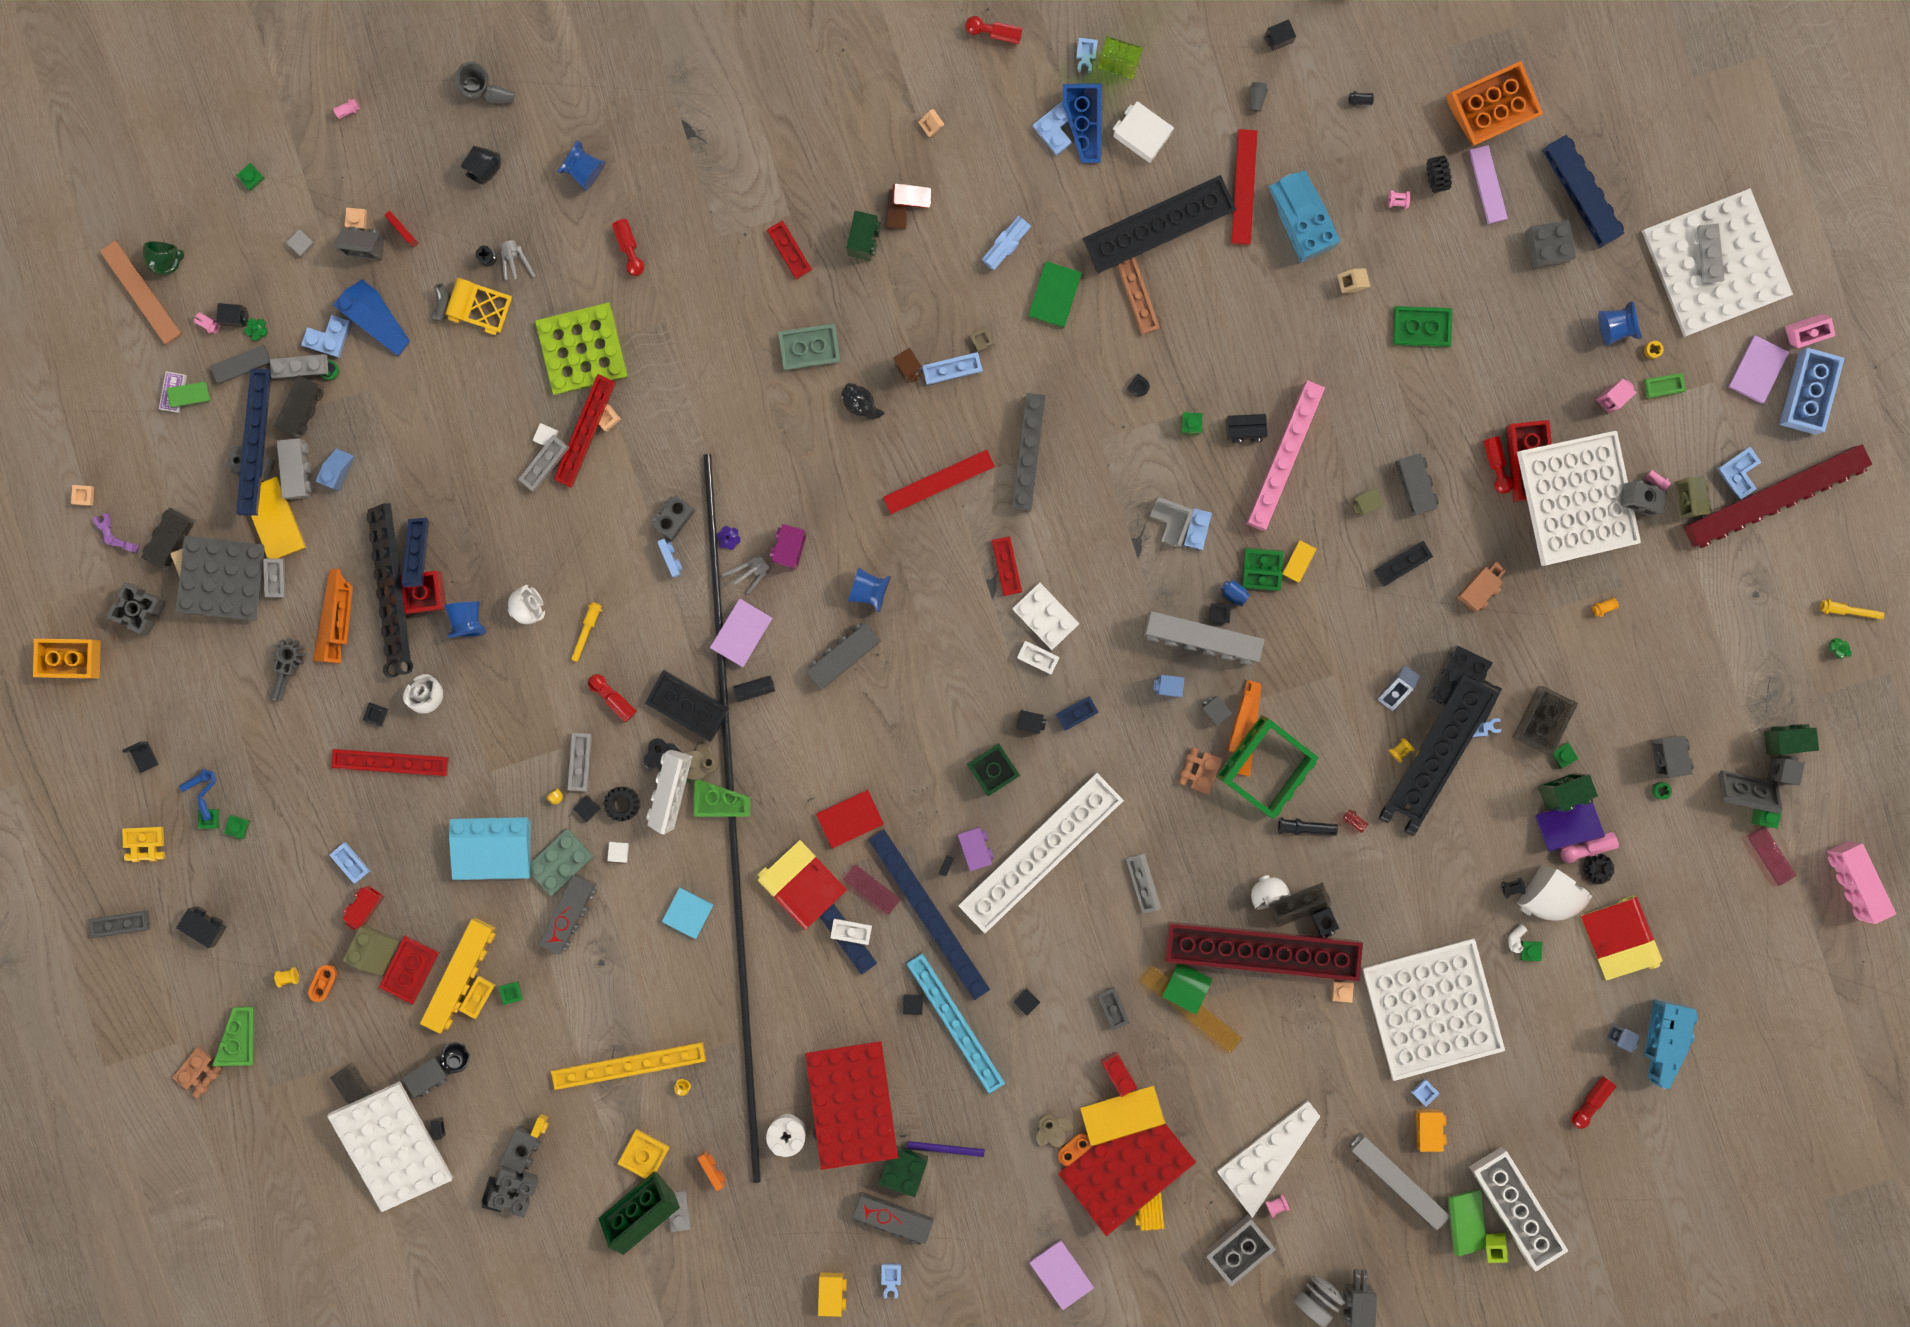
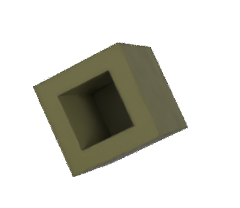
M1377 488L1352 499L1354 502L1352 503L1353 509L1360 516L1384 506Z

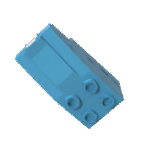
M1305 170L1295 174H1288L1282 177L1279 182L1269 186L1271 195L1278 208L1277 212L1301 263L1336 248L1340 243V238Z
M1654 999L1644 1056L1651 1059L1647 1078L1654 1085H1658V1087L1663 1089L1671 1088L1690 1049V1045L1694 1041L1693 1028L1698 1020L1696 1009L1683 1004Z

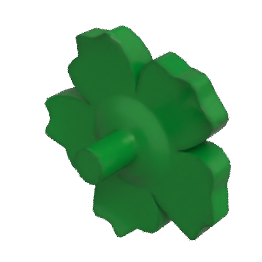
M254 318L248 319L247 325L249 327L244 328V333L249 337L252 336L251 339L253 341L260 340L262 338L261 335L266 337L268 331L265 327L266 322L264 319H257V321Z
M1833 639L1828 647L1830 651H1835L1834 654L1840 659L1850 657L1852 654L1849 643L1847 641L1843 642L1842 639Z

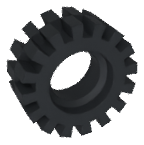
M1445 155L1429 158L1426 163V170L1428 171L1427 177L1429 178L1428 182L1432 192L1437 193L1450 190L1452 175H1450L1451 169L1449 168Z
M616 787L605 796V801L603 802V805H605L604 811L614 821H626L637 814L640 808V800H638V795L635 794L633 789H629V787ZM620 796L627 798L629 801V807L625 811H618L615 808V800Z

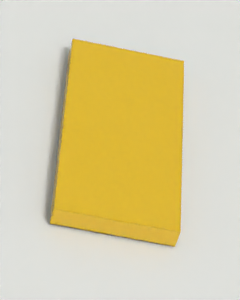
M279 477L262 482L258 516L251 517L261 543L265 547L264 550L267 558H283L305 549L306 545L287 499L282 498Z
M1154 1086L1128 1093L1123 1097L1118 1096L1080 1108L1091 1146L1166 1124Z

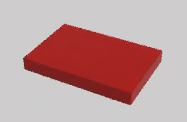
M869 790L816 814L832 849L884 825Z
M405 935L378 988L413 1005L440 952Z

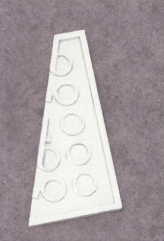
M1308 1100L1216 1170L1252 1218L1320 1118V1115Z

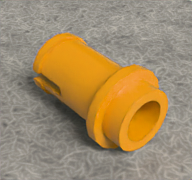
M1612 597L1601 603L1596 602L1592 606V611L1596 617H1602L1605 613L1618 609L1619 605L1617 600Z

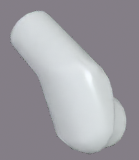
M1522 924L1511 932L1508 937L1509 948L1515 953H1520L1523 950L1520 938L1528 931Z

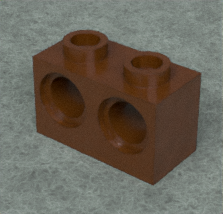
M910 347L893 357L894 364L906 383L909 381L913 383L921 378L920 375L923 373L922 366Z

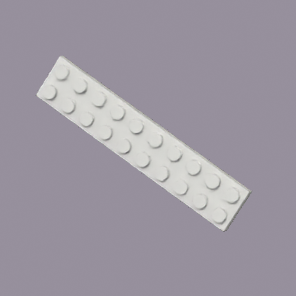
M1096 773L958 906L986 933L1124 800Z

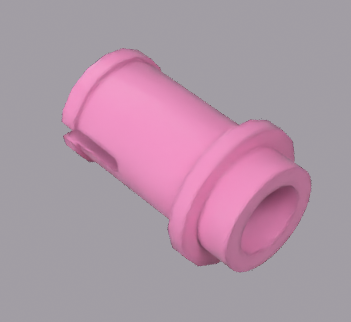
M350 98L348 102L333 108L338 119L353 112L357 113V110L360 109L357 101Z
M201 312L196 314L195 317L199 318V320L194 318L195 324L204 327L210 334H215L219 331L220 324L216 322V319L212 320Z
M1651 470L1644 479L1658 486L1663 491H1666L1671 484L1668 478H1663L1654 470Z

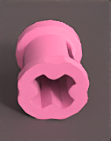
M1389 191V208H1392V206L1409 208L1410 191H1406V193Z
M1283 1194L1274 1201L1265 1202L1272 1218H1275L1276 1214L1285 1210L1287 1212L1290 1211Z

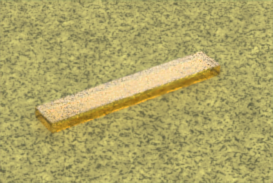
M1152 965L1140 980L1162 997L1161 995L1170 979ZM1163 998L1229 1053L1243 1039L1204 1006L1201 1005L1195 1015Z

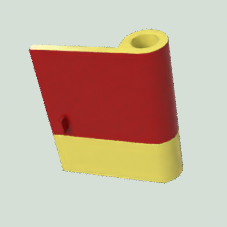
M801 840L769 869L765 867L758 874L760 877L758 879L759 883L804 930L847 891Z
M1636 895L1621 899L1617 904L1581 915L1606 981L1648 967L1649 969H1655L1660 966V963L1663 961Z

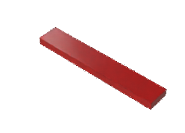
M1238 129L1233 202L1236 211L1233 212L1231 244H1251L1258 130Z
M597 374L568 443L570 448L564 454L553 480L568 487H573L616 381Z
M984 450L884 496L883 499L892 515L995 468V465L988 450Z
M333 749L331 768L447 776L449 757Z

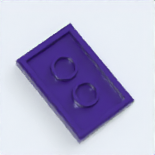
M1593 802L1586 805H1574L1575 809L1567 812L1552 810L1535 816L1548 852L1605 837Z

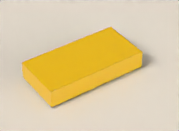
M1299 540L1283 570V576L1300 583L1317 549Z

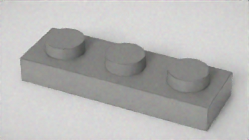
M1719 223L1699 225L1697 230L1703 284L1723 282L1725 279Z
M325 354L270 359L272 379L328 375V359Z
M553 435L518 480L532 492H535L570 447L556 435Z
M572 733L568 790L588 791L592 734Z
M1145 853L1126 858L1142 914L1160 910L1161 906Z

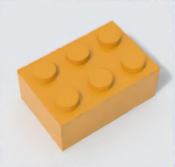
M34 638L33 677L100 679L101 640Z

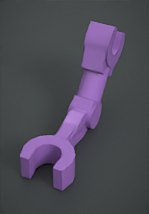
M103 513V522H101L100 517H94V523L99 530H102L106 544L119 546L125 550L137 553L139 545L121 541L112 535L110 527H112L111 516L109 514Z

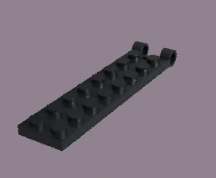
M383 503L368 509L367 522L370 526L369 540L372 543L373 550L371 557L375 565L374 578L377 581L376 596L380 604L381 634L384 637L385 644L383 651L387 659V663L383 666V674L388 678H393L399 674L411 673L413 663L409 650L391 503ZM402 662L407 664L406 672L401 669ZM390 665L395 668L394 675L389 673L388 668Z
M1465 673L1462 674L1388 803L1383 807L1378 818L1379 820L1388 824L1395 811H1398L1411 818L1404 832L1413 837L1416 835L1423 820L1499 693L1498 690ZM1406 805L1411 806L1409 809L1405 808Z

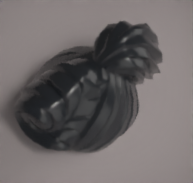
M852 383L846 384L841 393V398L847 410L852 414L865 416L867 419L880 418L885 414V412L874 406L873 396L868 389Z

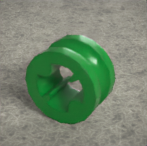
M1657 782L1652 787V793L1656 798L1665 800L1671 796L1672 788L1667 783ZM1665 786L1664 790H1666V793L1660 796L1658 788Z

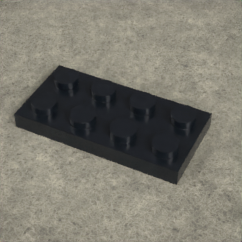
M666 670L662 671L645 702L646 705L709 742L715 737L730 710L726 705Z

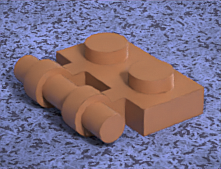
M1192 747L1190 754L1186 756L1187 761L1184 769L1179 774L1181 777L1178 783L1186 785L1187 780L1191 779L1193 781L1190 788L1209 795L1223 759L1206 752L1203 753L1202 758H1198L1199 749ZM1194 762L1199 764L1195 775L1190 773Z
M197 1047L173 1076V1079L186 1090L194 1085L196 1089L192 1095L195 1098H199L202 1093L204 1094L208 1090V1085L212 1080H216L223 1067L214 1066L212 1068L209 1064L213 1061V1058L200 1047ZM203 1072H205L207 1076L203 1079V1081L198 1079Z

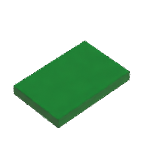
M1046 261L1028 317L1065 328L1082 272Z
M1394 307L1393 345L1451 347L1452 308Z

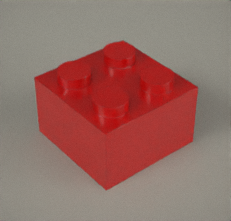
M424 572L423 586L403 587L402 575H400L405 614L412 615L445 610L446 601L442 572Z

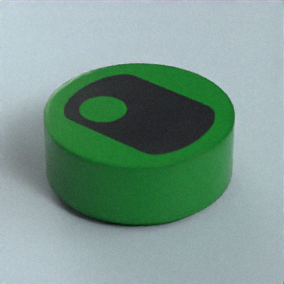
M328 360V375L321 376L326 380H334L339 376L340 368L335 362Z

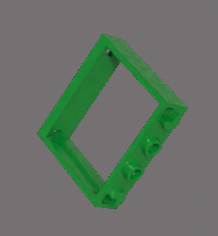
M1261 715L1216 778L1274 820L1282 812L1285 803L1293 797L1296 788L1304 782L1307 773L1315 767L1319 757L1272 720ZM1271 728L1306 756L1267 808L1232 780Z

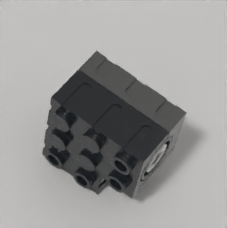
M1457 645L1450 648L1448 656L1444 660L1440 673L1436 677L1431 687V692L1428 693L1426 699L1444 707L1460 677L1465 673L1499 691L1481 724H1484L1502 688L1494 686L1485 680L1493 662Z

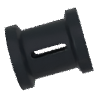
M483 245L476 250V258L484 266L489 267L495 264L496 254L488 246Z
M1517 878L1516 881L1507 883L1505 881L1501 882L1502 892L1506 899L1511 895H1524L1526 893L1522 878Z

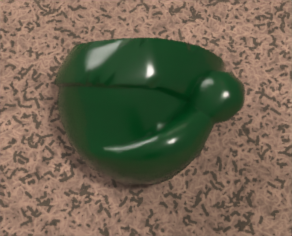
M148 241L144 244L142 250L145 265L151 272L158 275L172 274L179 268L180 260L184 258L182 250H177L175 245L164 242Z

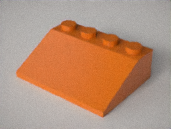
M1522 61L1445 96L1454 117L1472 146L1543 115Z

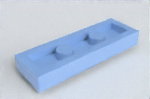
M978 352L922 366L927 385L983 372Z

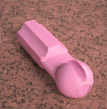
M1614 832L1605 834L1604 838L1562 848L1560 850V858L1566 863H1573L1582 857L1594 856L1619 848V843Z

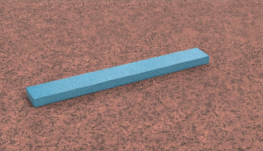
M921 953L906 964L987 1092L990 1094L1004 1085L1005 1082L924 954Z

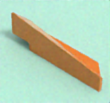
M340 569L329 570L313 661L341 663V644H347L353 587L343 578Z
M1250 680L1246 681L1227 751L1234 752L1257 721L1261 693L1260 683ZM1253 753L1239 770L1238 774L1251 775Z

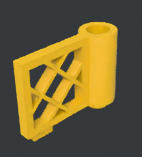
M457 278L445 315L452 322L459 323V320L485 328L484 332L496 335L497 332L501 333L512 296ZM477 291L486 292L489 299L479 304L476 299ZM499 297L507 299L505 307L497 310L493 300ZM491 302L495 311L485 316L480 306ZM479 308L483 317L478 320L470 319L471 311ZM497 314L500 318L498 328L491 326L487 318Z

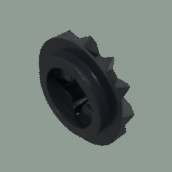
M1604 854L1589 856L1585 860L1583 872L1591 883L1604 884L1611 880L1615 865L1612 863L1611 858ZM1594 864L1599 866L1603 864L1602 870L1604 874L1596 873L1597 868Z

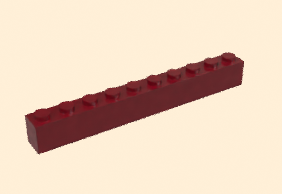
M1864 445L1855 446L1683 526L1692 547L1700 546V549L1711 544L1710 540L1715 538L1721 540L1729 536L1728 532L1732 530L1738 532L1745 529V524L1749 522L1755 524L1764 520L1762 516L1766 514L1772 516L1781 512L1780 508L1783 506L1789 508L1798 504V499L1804 498L1806 500L1815 496L1814 492L1818 490L1824 492L1831 489L1833 483L1837 481L1839 484L1850 480L1849 476L1854 473L1856 476L1867 472L1866 468L1873 464Z

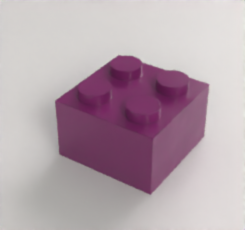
M782 524L781 528L778 527L775 535L777 544L772 546L770 552L772 562L797 570L807 532Z

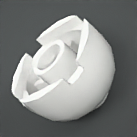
M524 585L510 595L508 612L519 623L533 624L542 620L545 615V611L542 612L541 606L544 605L543 600L535 588H528V585Z
M422 674L414 678L415 682L411 686L408 684L404 691V702L417 713H430L434 711L443 699L442 686L429 674Z
M1269 875L1260 877L1258 879L1259 882L1251 890L1252 903L1257 910L1272 908L1280 900L1284 903L1291 898L1286 884L1279 878H1270Z

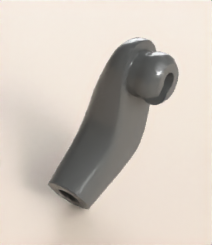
M439 283L434 287L437 298V310L432 312V317L434 320L444 321L447 318L445 313L450 297L444 284Z

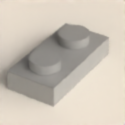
M285 558L263 559L265 597H286Z
M686 1190L673 1191L680 1208L669 1217L671 1232L690 1230L691 1222Z

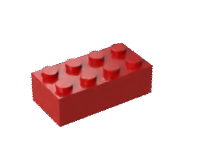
M1550 420L1512 423L1505 427L1510 476L1513 481V502L1527 501L1517 452L1551 445Z

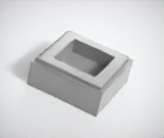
M300 229L286 242L301 257L315 244Z

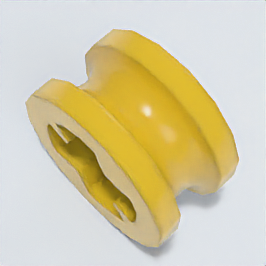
M1651 341L1644 347V354L1649 359L1660 357L1664 351L1663 345L1659 341ZM1650 346L1657 347L1658 350L1655 351L1657 354L1650 352V349H1652Z

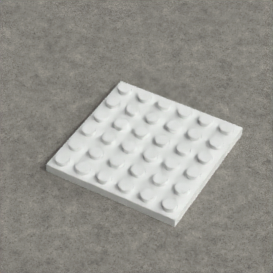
M1751 188L1642 231L1684 337L1793 295ZM1719 223L1725 280L1723 282L1703 284L1697 227L1699 225Z
M1617 431L1517 452L1541 566L1641 543L1634 510L1620 506L1623 486L1625 483H1628Z
M1474 938L1362 968L1393 1081L1505 1051Z

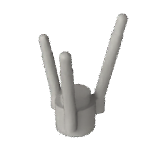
M514 240L503 242L501 244L504 280H508L507 260H509L513 278L517 279L513 259L518 257L517 254H519L527 270L534 278L535 274L524 256L521 246H517Z
M761 556L757 559L754 557L749 562L721 574V577L728 576L750 566L749 571L733 582L736 585L752 573L756 576L760 574L746 591L748 595L760 580L767 575L766 571L769 569V566Z

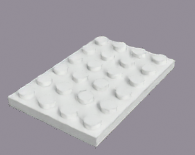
M400 1081L328 1114V1119L381 1212L452 1181L453 1176Z

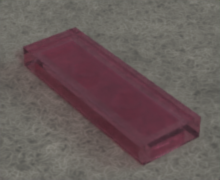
M1763 826L1747 836L1777 885L1781 886L1797 876L1766 827Z
M856 864L843 879L888 914L892 912L901 900V898Z

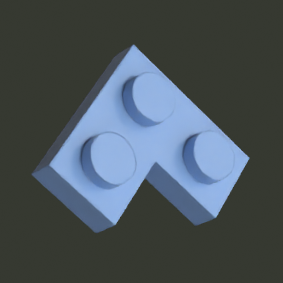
M1063 101L1033 124V128L1056 156L1072 144L1070 139L1061 130L1069 122Z
M331 315L325 333L307 327L301 346L340 358L351 322Z
M1748 447L1717 468V471L1738 500L1743 499L1757 489L1746 473L1760 464L1761 461L1752 448Z

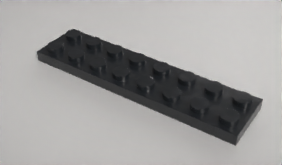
M1219 175L1082 238L1099 274L1236 211V207L1222 176Z

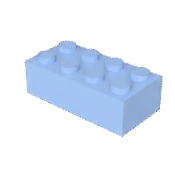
M1811 348L1799 351L1779 425L1814 435L1825 432L1845 358Z

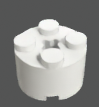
M782 1114L776 1117L770 1124L766 1134L769 1148L777 1156L789 1157L795 1155L804 1145L807 1135L806 1126L801 1119L792 1114ZM784 1132L788 1135L791 1134L789 1139L783 1137Z

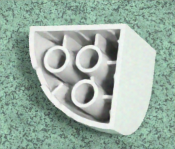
M1541 865L1527 886L1526 893L1520 897L1517 904L1521 906L1520 910L1529 916L1532 913L1542 919L1558 921L1571 918L1580 913L1587 906L1592 895L1583 887L1575 885L1576 882L1560 870Z

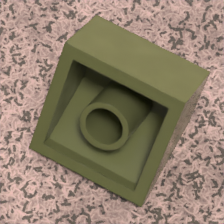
M1705 476L1687 477L1676 481L1681 519L1709 515L1711 502L1707 496L1709 486L1708 482L1705 481Z
M367 924L359 927L343 961L360 970L383 976L400 941Z

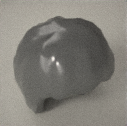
M472 61L463 63L457 69L454 81L456 82L457 89L463 95L474 99L480 98L486 92L489 79L486 69Z

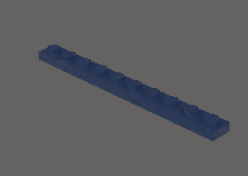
M885 829L870 838L868 841L972 998L976 1000L990 990L989 986Z

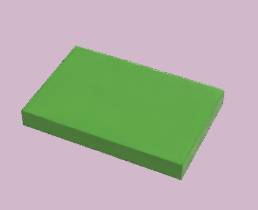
M1475 1189L1448 1197L1454 1255L1462 1256L1485 1249L1486 1233L1481 1190Z

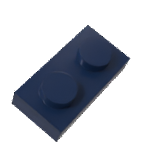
M1088 696L1060 711L1056 716L1064 731L1099 712L1091 697Z

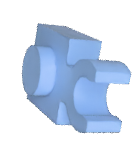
M1079 38L1076 59L1082 60L1078 63V72L1085 65L1088 67V74L1091 73L1092 64L1090 60L1095 61L1098 40Z
M1494 718L1489 722L1486 721V723L1480 724L1473 737L1488 736V730L1493 733L1501 732V729L1493 727L1495 722H1500L1501 720Z
M882 1263L881 1285H887L884 1289V1298H887L889 1291L895 1293V1299L898 1298V1289L895 1285H901V1264Z

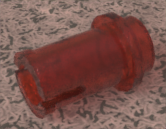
M1348 810L1343 816L1345 823L1351 824L1360 833L1365 831L1363 827L1366 829L1369 825L1356 815V811Z

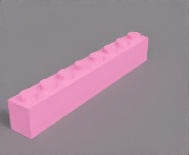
M1308 380L1304 383L1247 519V525L1261 531L1267 529L1325 387Z

